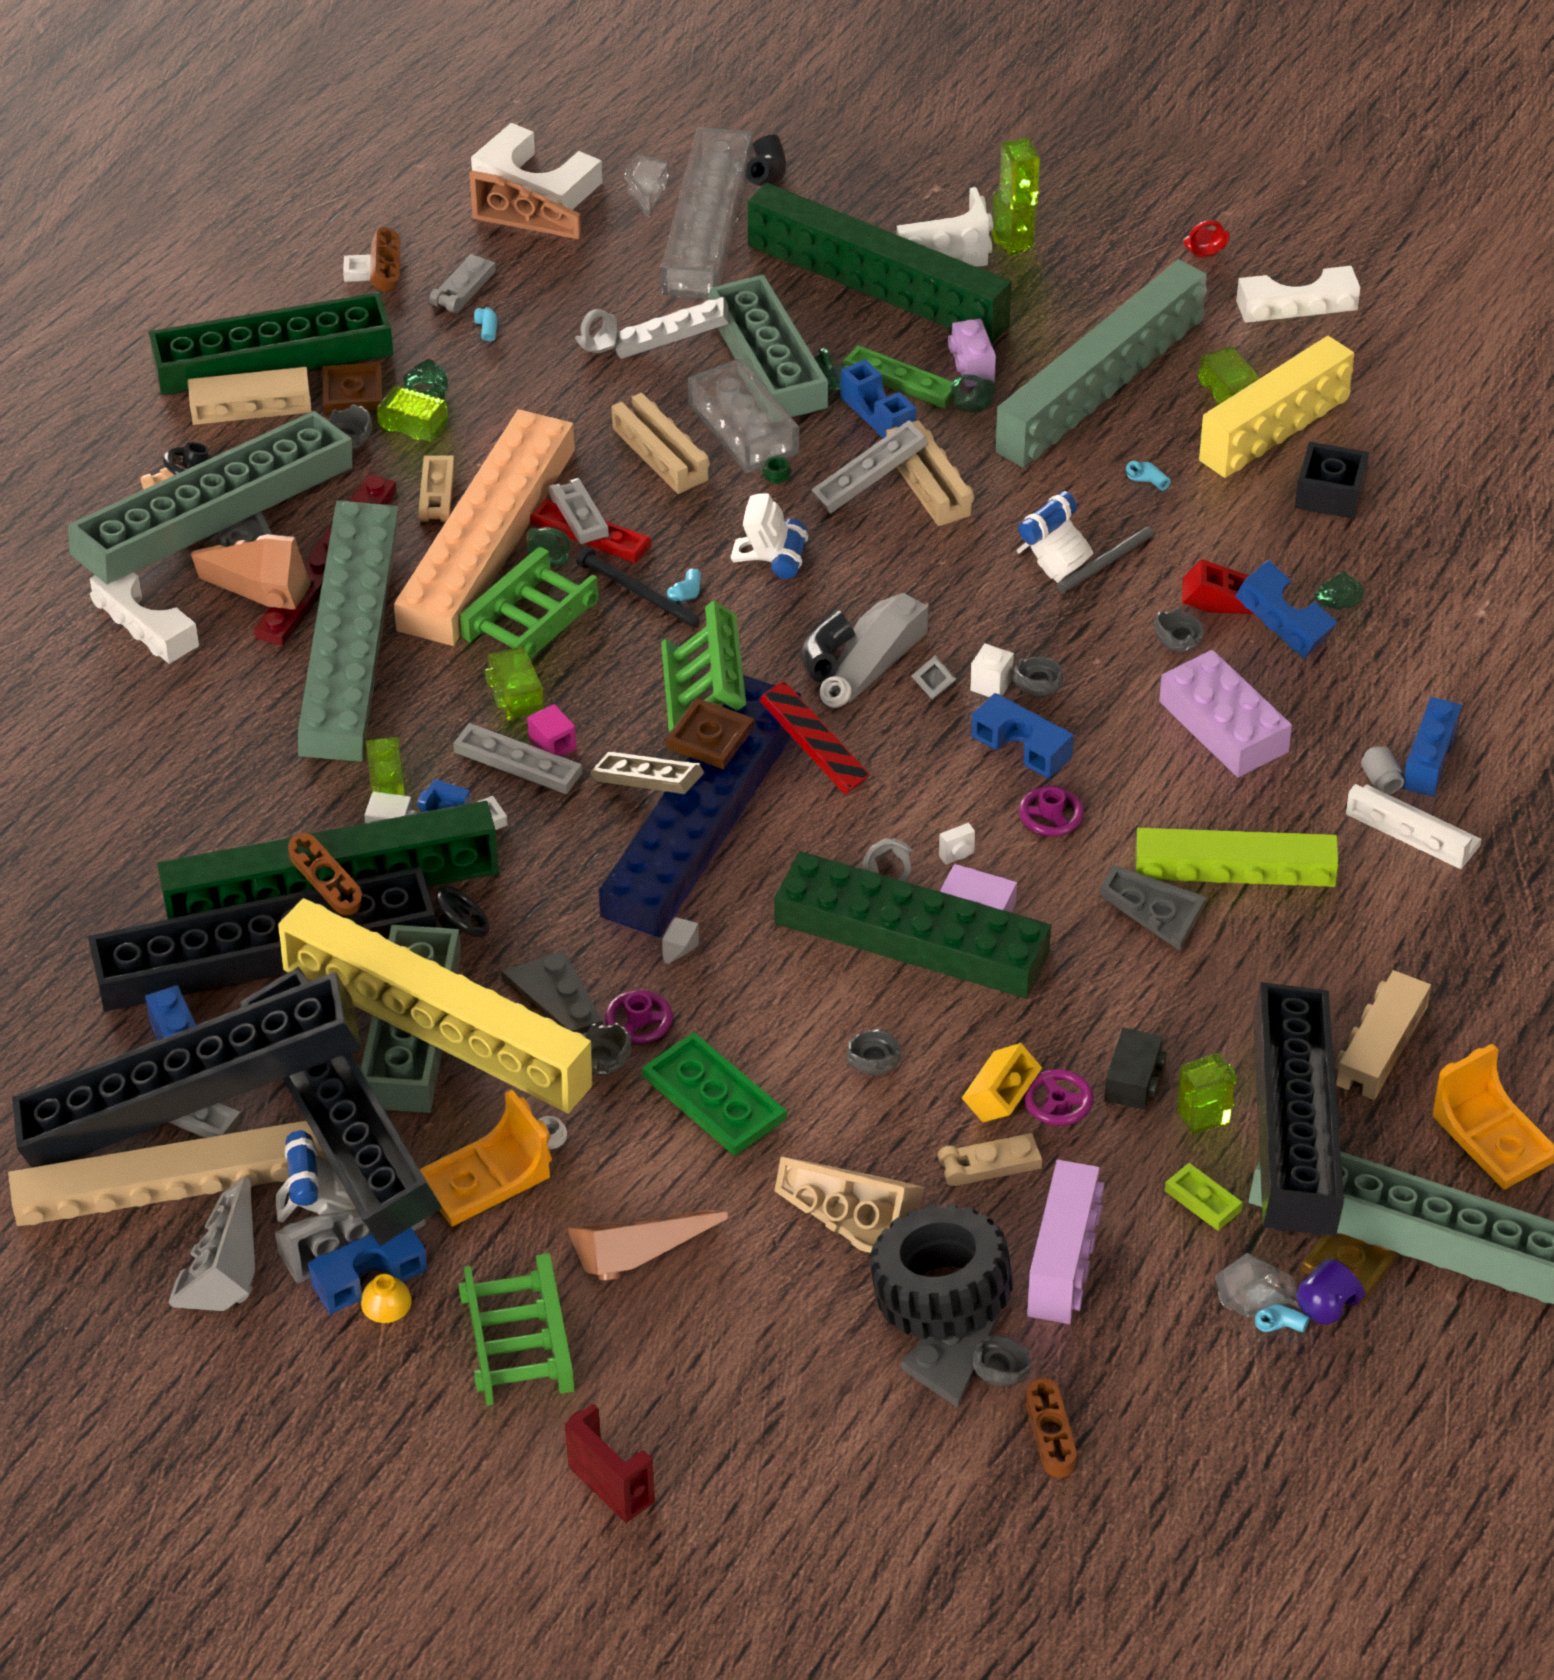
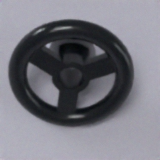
M188 442L185 447L168 450L163 456V463L172 474L176 475L185 471L177 465L189 469L213 458V456L208 454L209 449L205 445L197 442Z
M441 886L437 889L435 898L442 911V915L438 920L443 928L459 929V935L463 931L474 937H484L489 933L490 924L488 918L472 898L451 886ZM470 918L477 919L480 927L473 926Z

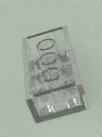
M740 358L688 377L689 406L746 474L763 468L766 460L771 457L779 456L786 459L799 454V426Z

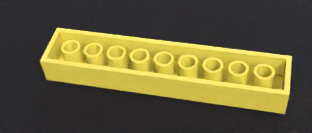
M304 898L279 923L283 970L290 972L299 966L309 982L336 972L351 995L354 1006L568 1114L592 1087L591 1041L582 1034L572 1032L558 1025L552 1019L544 1018L528 1010L524 1005L514 1003L498 995L494 990L486 989L470 981L467 977L451 972L441 967L437 962L427 960L413 953L409 948L399 946L385 939L379 933L371 932L355 924L351 919L343 918L327 910L324 906Z

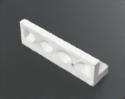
M1355 784L1349 791L1346 815L1459 869L1463 868L1481 845V838L1367 784L1364 788Z

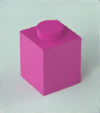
M555 704L527 717L529 740L536 748L561 757L577 749L575 725Z

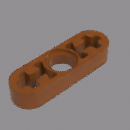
M387 227L378 228L371 241L370 281L375 288L384 292H390L394 289L400 275L401 240L394 230Z
M300 833L293 836L288 844L291 862L336 912L342 915L356 913L362 905V892L357 883L314 836L308 833ZM301 845L303 848L310 846V856L315 860L311 865L310 858L302 852L298 855V846ZM322 867H329L333 869L335 875L329 881H321L316 877V871ZM339 883L340 889L345 895L353 894V902L349 903L347 900L340 902L341 895L336 888Z
M1046 1378L1035 1379L1027 1386L1026 1407L1042 1466L1053 1477H1066L1075 1470L1077 1451L1061 1393L1054 1381ZM1037 1394H1044L1045 1398H1048L1047 1409L1043 1410L1042 1400ZM1049 1421L1056 1422L1061 1426V1430L1053 1434L1046 1433L1042 1430L1041 1425ZM1059 1445L1060 1455L1062 1459H1065L1064 1462H1058V1459L1054 1457L1055 1446Z

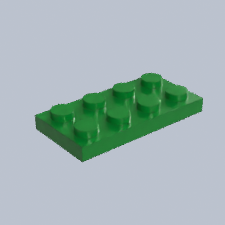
M695 1032L642 1067L643 1078L733 1156H736L787 1120V1110Z

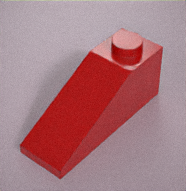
M1201 559L1182 578L1183 604L1209 613L1254 614L1235 597L1244 580L1249 575Z

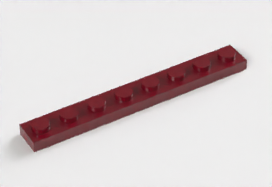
M368 474L349 502L387 505L397 491L396 481ZM332 524L303 562L311 586L297 608L270 607L254 628L255 638L283 646L319 598Z

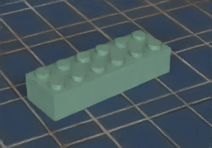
M764 274L709 288V300L724 297L728 304V324L717 329L771 421L785 420L828 408V380Z
M403 925L391 926L389 941L399 946H405L413 953L427 960H433L441 967L458 974L461 961L459 929ZM372 1015L361 1070L385 1110L431 1113L443 1050Z

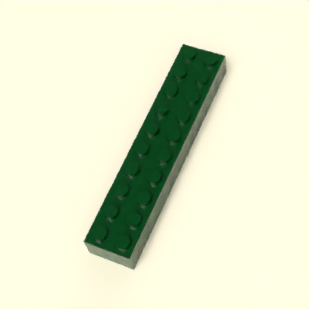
M767 182L747 200L748 246L950 329H952V323L981 319L991 345L1010 326L1011 281Z
M487 800L310 833L353 880L421 867L427 887L499 874L496 831ZM292 837L157 862L167 919L315 889V887L289 858L288 844ZM301 845L298 846V855L302 852L310 858L311 865L315 860L310 856V846L307 848H303ZM322 867L316 871L315 875L321 881H329L334 877L335 872L329 867Z

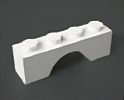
M1352 266L1323 269L1322 275L1317 281L1301 287L1279 284L1267 275L1238 279L1236 301L1245 323L1358 310L1360 285Z
M134 572L108 585L96 575L90 578L92 589L90 596L96 607L103 608L108 612L114 622L122 624L127 628L130 634L136 640L140 639L145 643L155 656L159 655L170 664L199 646L196 623L177 607L168 610H150L139 605V602L142 600L139 576Z

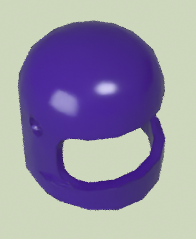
M1329 1258L1323 1260L1303 1279L1296 1292L1297 1303L1302 1312L1308 1315L1314 1322L1324 1325L1334 1323L1341 1318L1344 1304L1350 1306L1357 1305L1366 1295L1364 1288L1353 1273L1340 1262Z

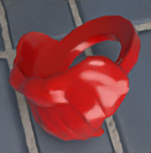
M1207 220L1196 225L1191 230L1189 236L1183 240L1185 248L1198 258L1213 256L1228 244L1229 232L1223 230V226L1219 221ZM1211 225L1216 227L1215 231L1203 228Z

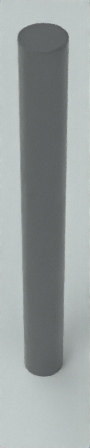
M1146 526L1058 582L1057 589L1062 594L1071 590L1154 536L1153 530Z

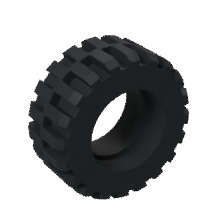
M937 1204L929 1205L927 1209L922 1211L914 1209L907 1212L905 1218L901 1219L898 1217L889 1225L890 1229L885 1228L872 1247L870 1269L878 1308L883 1312V1317L890 1324L896 1325L898 1330L908 1335L910 1332H913L915 1337L927 1340L928 1336L935 1337L936 1340H947V1337L955 1335L956 1338L967 1336V1332L971 1330L977 1332L985 1328L988 1320L993 1322L1011 1298L1013 1277L1007 1240L1001 1228L992 1219L983 1213L978 1215V1211L969 1207L959 1209L954 1204H946V1207H937ZM939 1267L962 1268L953 1274L941 1277L921 1276L923 1273Z

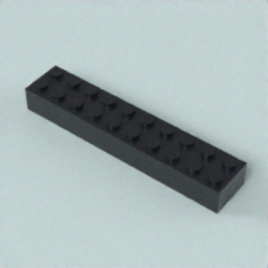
M421 867L354 880L362 892V905L356 913L351 915L339 914L316 889H310L89 935L88 940L103 1010L106 1012L146 1003V995L178 985L182 995L289 973L283 970L279 923L303 898L315 904H320L343 918L351 919L355 924L371 932L379 933L387 940H389L392 925L436 928L435 913ZM339 883L336 888L341 895L340 902L347 900L349 903L353 902V894L345 895L340 889Z
M298 966L239 1003L243 1008L309 981ZM351 1052L282 1078L363 1222L379 1246L443 1208Z
M333 972L13 1096L17 1149L31 1168L67 1162L360 1049L361 1045L352 997L337 973Z
M1260 982L1253 1022L1263 1227L1273 1228L1278 1231L1304 1232L1317 1236H1336L1344 1204L1329 991Z

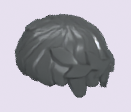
M353 404L350 409L347 408L345 411L334 409L330 419H327L352 438V450L363 446L372 431V417L369 411L362 406L358 407L356 404Z
M1180 607L1175 608L1173 612L1161 610L1154 619L1156 635L1164 646L1175 652L1183 653L1195 649L1205 635V626L1202 624L1201 619L1195 618L1194 614L1182 613Z
M1033 656L1029 659H1019L1012 678L1017 687L1025 694L1032 697H1047L1056 693L1062 686L1064 673L1062 667L1053 659H1047L1044 656L1038 658Z
M595 1023L592 1024L588 1033H583V1036L591 1041L593 1074L608 1075L624 1065L631 1050V1035L626 1032L625 1027H621L619 1023L607 1027L604 1025L599 1026Z
M879 1029L866 1030L862 1034H856L854 1038L849 1040L847 1061L852 1068H855L860 1073L869 1076H880L893 1071L898 1066L901 1059L900 1043L891 1033Z
M998 1334L988 1336L982 1342H979L975 1348L973 1355L974 1370L983 1381L994 1386L1006 1387L1025 1381L1030 1375L1029 1371L1032 1365L1030 1364L1031 1358L1028 1355L1029 1348L1021 1347V1344L1017 1343L1015 1339L1007 1336H1000Z

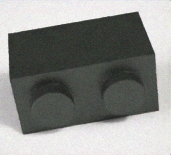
M1122 1027L1106 1076L1104 1101L1145 1110L1148 1098H1155L1159 1077H1155L1157 1071L1163 1072L1166 1063L1167 1052L1162 1051L1163 1036Z

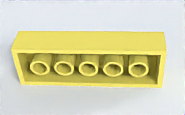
M1326 336L1205 413L1202 421L1199 461L1226 478L1234 472L1240 471L1246 464L1257 457L1263 456L1266 451L1277 444L1283 443L1286 438L1297 431L1303 430L1317 418L1323 417L1337 405L1343 404L1349 398L1351 392L1350 384L1354 352L1330 336Z

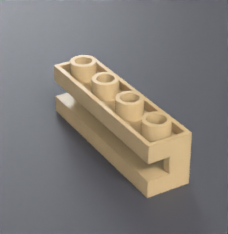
M306 367L188 379L193 425L312 412Z
M641 392L632 396L631 409L622 401L611 406L613 430L677 494L708 481L710 461L707 454L703 450L700 451L692 443L690 437L687 434H683L675 426L673 420L669 417L667 418L659 410L655 402L650 401Z
M919 420L912 422L926 437L928 445L896 468L938 526L970 517L971 506L974 502L972 488L963 482L958 469L955 466L952 467L947 460L945 451L942 448L939 449L934 442L932 433L926 430ZM898 427L886 430V436L892 433Z
M1395 970L1392 971L1386 982L1381 981L1374 997V1004H1367L1361 1018L1362 1024L1360 1028L1354 1027L1349 1036L1348 1049L1346 1051L1341 1050L1336 1058L1334 1070L1338 1071L1337 1086L1349 1090L1353 1082L1357 1081L1363 1084L1362 1096L1373 1100L1376 1099L1428 1007L1431 984Z

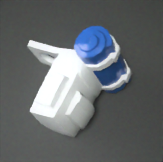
M1065 491L1049 498L1045 505L1033 514L1026 516L1024 521L1018 526V532L1026 542L1016 550L1018 554L1028 546H1031L1032 551L1038 558L1037 563L1057 583L1075 572L1093 554L1086 539L1073 526L1070 517L1076 512L1077 506L1073 496Z
M768 493L750 496L743 521L747 537L735 540L731 555L732 562L750 560L769 561L772 563V571L776 576L782 579L793 578L798 572L799 567L802 566L801 556L804 544L808 541V527H805L797 519L784 521L782 510ZM752 545L753 550L751 552L740 553L743 547Z
M303 1130L290 1133L286 1137V1147L284 1150L289 1178L276 1193L277 1221L284 1222L297 1206L316 1212L319 1215L356 1209L329 1160L317 1155V1148L312 1136ZM289 1192L288 1203L284 1206L286 1195Z

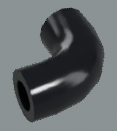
M773 134L763 136L753 143L756 157H753L746 165L745 173L748 181L758 186H763L766 182L776 186L786 173L784 150L779 136Z
M839 609L815 626L804 640L801 650L802 663L808 675L817 682H823L836 674L838 662L833 653L842 644L856 636L851 625Z

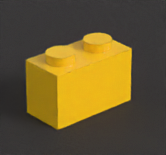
M1022 1043L996 1050L962 1096V1099L983 1123L1009 1116L1042 1067Z

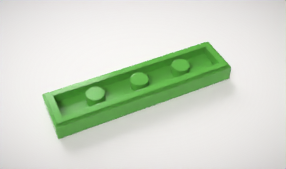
M859 345L843 361L844 369L866 359L882 374V385L943 409L959 393L960 384Z

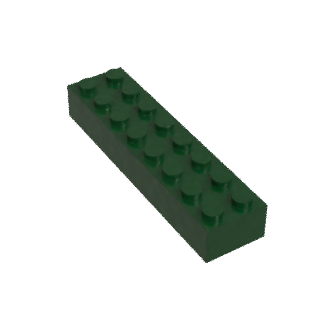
M380 292L148 331L152 359L161 395L189 391L188 379L306 367L307 370L321 369L322 366L350 364L357 361L394 355L391 326Z
M802 851L798 852L774 896V921L777 925L1026 999L1050 952L1051 924Z

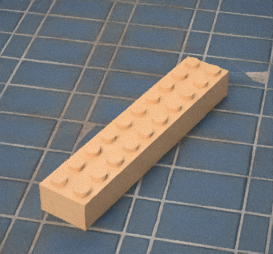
M517 410L395 601L396 631L451 646L456 644L461 635L459 614L491 587L530 524V515L549 493V486L554 485L575 451L574 425L572 422Z

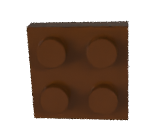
M381 362L322 366L324 414L332 413L334 409L345 411L347 408L350 409L353 404H356L358 407L362 406L367 411L384 410Z
M696 698L665 739L666 748L724 769L754 729V718Z

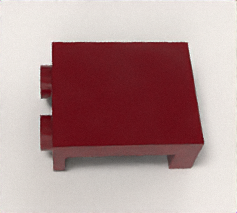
M591 1404L586 1409L575 1412L565 1423L568 1467L627 1523L655 1503L653 1459L644 1450H641L625 1462L601 1439L599 1408Z

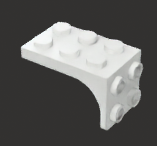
M973 187L970 188L969 212L954 218L898 225L897 235L975 267L988 265V253H992L989 231L993 230V220L991 213H986L984 196H980L977 188Z

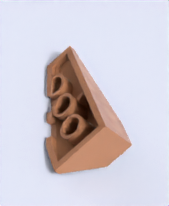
M470 171L473 219L580 239V213L501 176Z
M263 535L259 536L255 541L246 542V540H240L233 546L224 547L223 545L195 550L191 554L199 579L268 607L296 609L311 586L295 537Z
M705 1210L667 1215V1220H662L661 1217L636 1218L633 1221L634 1225H629L628 1222L614 1223V1221L568 1227V1233L585 1273L596 1274L599 1280L620 1278L621 1271L632 1270L728 1219L727 1211Z

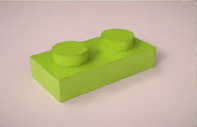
M1190 1163L1165 1182L1164 1191L1217 1231L1242 1211V1201Z

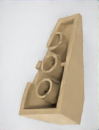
M781 1156L774 1191L805 1213H810L825 1223V1227L831 1231L838 1232L857 1249L871 1253L878 1236L885 1228L890 1229L889 1225L898 1217L901 1219L905 1218L907 1212L914 1209L920 1211L924 1187Z

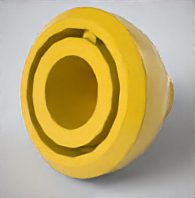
M389 1274L378 1275L369 1282L361 1297L363 1313L369 1319L379 1323H390L401 1319L408 1313L412 1304L408 1287L400 1279Z

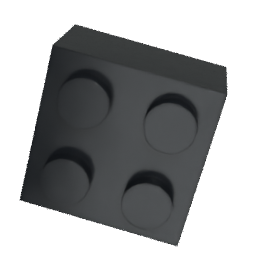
M1309 441L1297 482L1295 508L1355 519L1366 480L1369 452Z

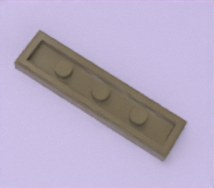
M608 752L591 770L590 774L594 781L685 794L704 774V771L700 764Z

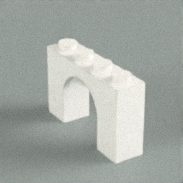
M513 123L505 127L471 157L473 171L501 176L571 210L603 183L602 160L580 151L561 167L550 172L530 173L519 169L535 155L534 132Z

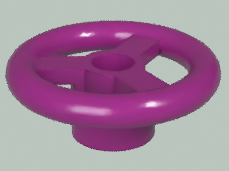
M1045 786L1034 789L1023 797L1019 805V816L1023 824L1037 834L1061 836L1072 832L1080 825L1084 817V807L1081 800L1071 791L1061 787ZM1039 798V806H1030L1034 800ZM1066 800L1074 808V816L1069 822L1062 816V809L1065 806ZM1030 816H1043L1048 820H1052L1056 826L1041 825Z
M634 990L619 995L612 1000L605 1012L606 1027L609 1025L613 1026L616 1023L615 1014L622 1005L625 1007L628 1022L624 1027L626 1032L631 1035V1044L635 1045L648 1044L660 1039L668 1032L673 1021V1012L669 1003L660 995L645 990ZM652 1003L657 1005L662 1012H652ZM647 1023H661L655 1030L649 1033L633 1034L638 1027L644 1026Z
M1053 1069L1041 1072L1036 1076L1024 1094V1102L1030 1114L1039 1121L1055 1126L1074 1124L1088 1115L1093 1106L1094 1095L1089 1083L1080 1075L1068 1070ZM1055 1080H1065L1075 1084L1082 1094L1068 1093L1067 1090L1060 1088ZM1041 1084H1044L1048 1090V1098L1045 1100L1044 1105L1039 1108L1034 1100V1094L1036 1089ZM1072 1104L1081 1105L1078 1110L1072 1113Z

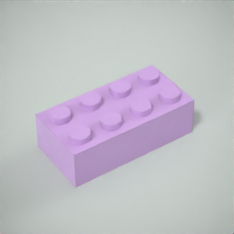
M1210 650L1161 675L1159 702L1237 778L1289 752L1292 724L1215 651Z
M1062 1160L1056 1161L1030 1269L1027 1317L1070 1324L1073 1310L1080 1311L1083 1298L1082 1285L1083 1282H1087L1090 1261L1087 1260L1094 1251L1096 1233L1094 1232L1096 1226L1100 1225L1103 1205L1100 1204L1103 1198L1104 1183L1098 1182L1099 1167Z

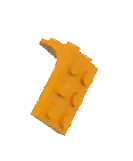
M1490 1044L1483 1049L1478 1048L1474 1050L1468 1057L1456 1063H1449L1440 1071L1432 1117L1503 1190H1506L1553 1164L1554 1144L1521 1112L1506 1094L1497 1072L1499 1049L1494 1044Z
M513 1090L505 1092V1112L500 1122L490 1133L478 1141L420 1169L443 1207L439 1211L451 1227L550 1178L549 1162L552 1161L547 1142L550 1139L548 1128L542 1120L537 1121L527 1100L524 1097L519 1098Z

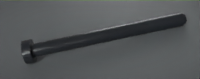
M585 546L578 553L576 564L586 569L590 566L691 627H696L699 624L700 619L696 614L596 556V551L591 547Z

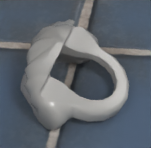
M602 309L590 311L582 321L581 336H575V340L587 352L598 354L612 350L617 345L618 330L616 317L614 314L607 313ZM597 317H603L602 328L592 338L589 333L592 321Z
M896 838L883 839L873 844L866 852L863 862H861L862 869L879 874L876 861L894 852L904 864V872L898 880L906 882L911 874L909 857L913 853V849L902 840Z

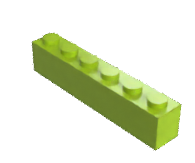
M1137 828L1135 872L1156 880L1335 887L1338 870L1337 835Z

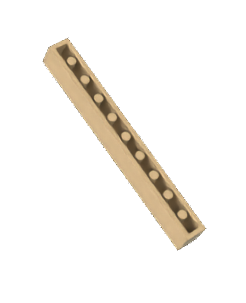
M300 1121L8 1172L13 1212L17 1227L59 1219H71L76 1216L99 1212L106 1213L111 1210L144 1206L168 1200H179L191 1196L214 1194L226 1191L244 1176L250 1180L251 1187L272 1182H284L289 1178L287 1159L284 1155L285 1140L290 1133L299 1130L306 1131V1133L312 1136L319 1157L328 1158L307 1121Z

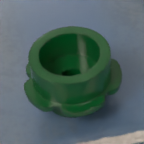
M779 456L767 459L762 469L765 479L773 484H781L787 481L792 472L788 460Z

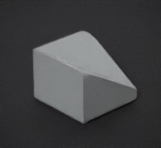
M936 655L911 675L932 700L957 681Z
M678 917L673 919L662 939L664 963H672L699 945V923Z

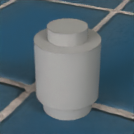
M1375 746L1365 752L1361 760V766L1374 788L1388 795L1400 790L1404 785V773L1388 747Z

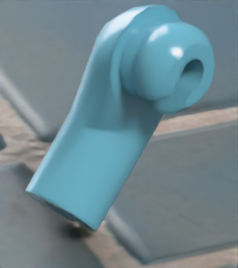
M485 307V309L477 308L474 313L475 323L483 324L481 338L485 341H494L498 323L496 313L489 307Z
M1131 461L1126 466L1128 478L1135 482H1151L1161 491L1167 489L1171 483L1170 478L1150 462Z
M689 569L686 572L685 581L677 582L673 587L668 588V599L675 603L695 599L700 591L701 572L698 569Z
M1274 1304L1258 1311L1254 1321L1256 1327L1263 1332H1272L1283 1327H1289L1304 1333L1310 1317L1281 1304Z

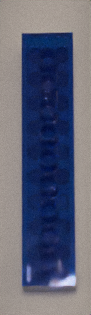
M743 675L746 705L738 711L726 704H723L722 707L754 718V729L724 769L691 757L686 759L685 762L700 764L704 774L685 794L664 792L600 887V917L659 938L662 936L792 737L759 701L764 693L776 685ZM796 692L797 695L802 699V694Z

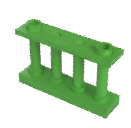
M539 546L459 614L461 638L472 642L477 636L485 632L512 647L513 665L519 669L528 660H532L544 646L583 612L595 605L599 596L597 577L592 574L582 584L574 583L551 570L549 551ZM546 581L569 593V595L561 602H558L534 588L540 582ZM526 598L549 612L539 620L514 605L519 600ZM506 615L529 629L522 636L518 637L494 624V622L501 616Z
M715 600L705 606L706 627L681 647H678L666 638L661 642L669 732L673 730L693 701L711 686H713V694L704 701L715 705L726 704L736 711L746 705L737 615ZM708 641L709 648L689 663V656ZM711 663V671L691 686V678Z
M550 1253L536 1255L537 1270L530 1271V1275L474 1284L471 1266L464 1267L465 1281L458 1282L461 1304H469L480 1369L474 1370V1378L477 1392L484 1391L486 1406L494 1405L492 1386L550 1377V1380L557 1379L560 1394L574 1392L573 1369ZM533 1289V1292H540L541 1299H537L535 1304L479 1312L477 1298L523 1290ZM538 1318L539 1321L546 1320L547 1328L541 1329V1333L484 1342L482 1327ZM544 1347L545 1351H552L553 1357L547 1358V1362L489 1371L487 1356Z

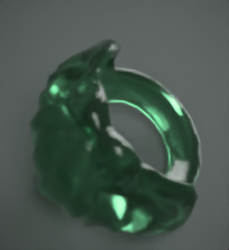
M825 347L819 348V354L814 356V359L828 380V390H838L841 388V370L849 366L834 365L828 350Z
M428 358L415 365L403 377L405 392L408 396L424 400L438 394L440 399L445 398L449 379L445 370L434 360ZM418 383L433 384V387L426 391H418L412 388V386Z
M972 374L956 377L951 385L952 394L956 397L953 404L956 409L963 412L983 411L992 404L993 395L997 390L991 379L980 378ZM964 380L978 382L970 394L962 392L958 388V384Z
M550 527L529 529L526 535L529 554L540 546L549 551L550 565L561 566L569 561L570 555L568 552L571 549V540L565 533ZM555 535L564 540L565 544L563 546H560Z
M1342 571L1331 580L1321 583L1319 589L1313 593V596L1320 607L1340 610L1352 608L1360 604L1365 588L1360 582H1357L1345 571Z

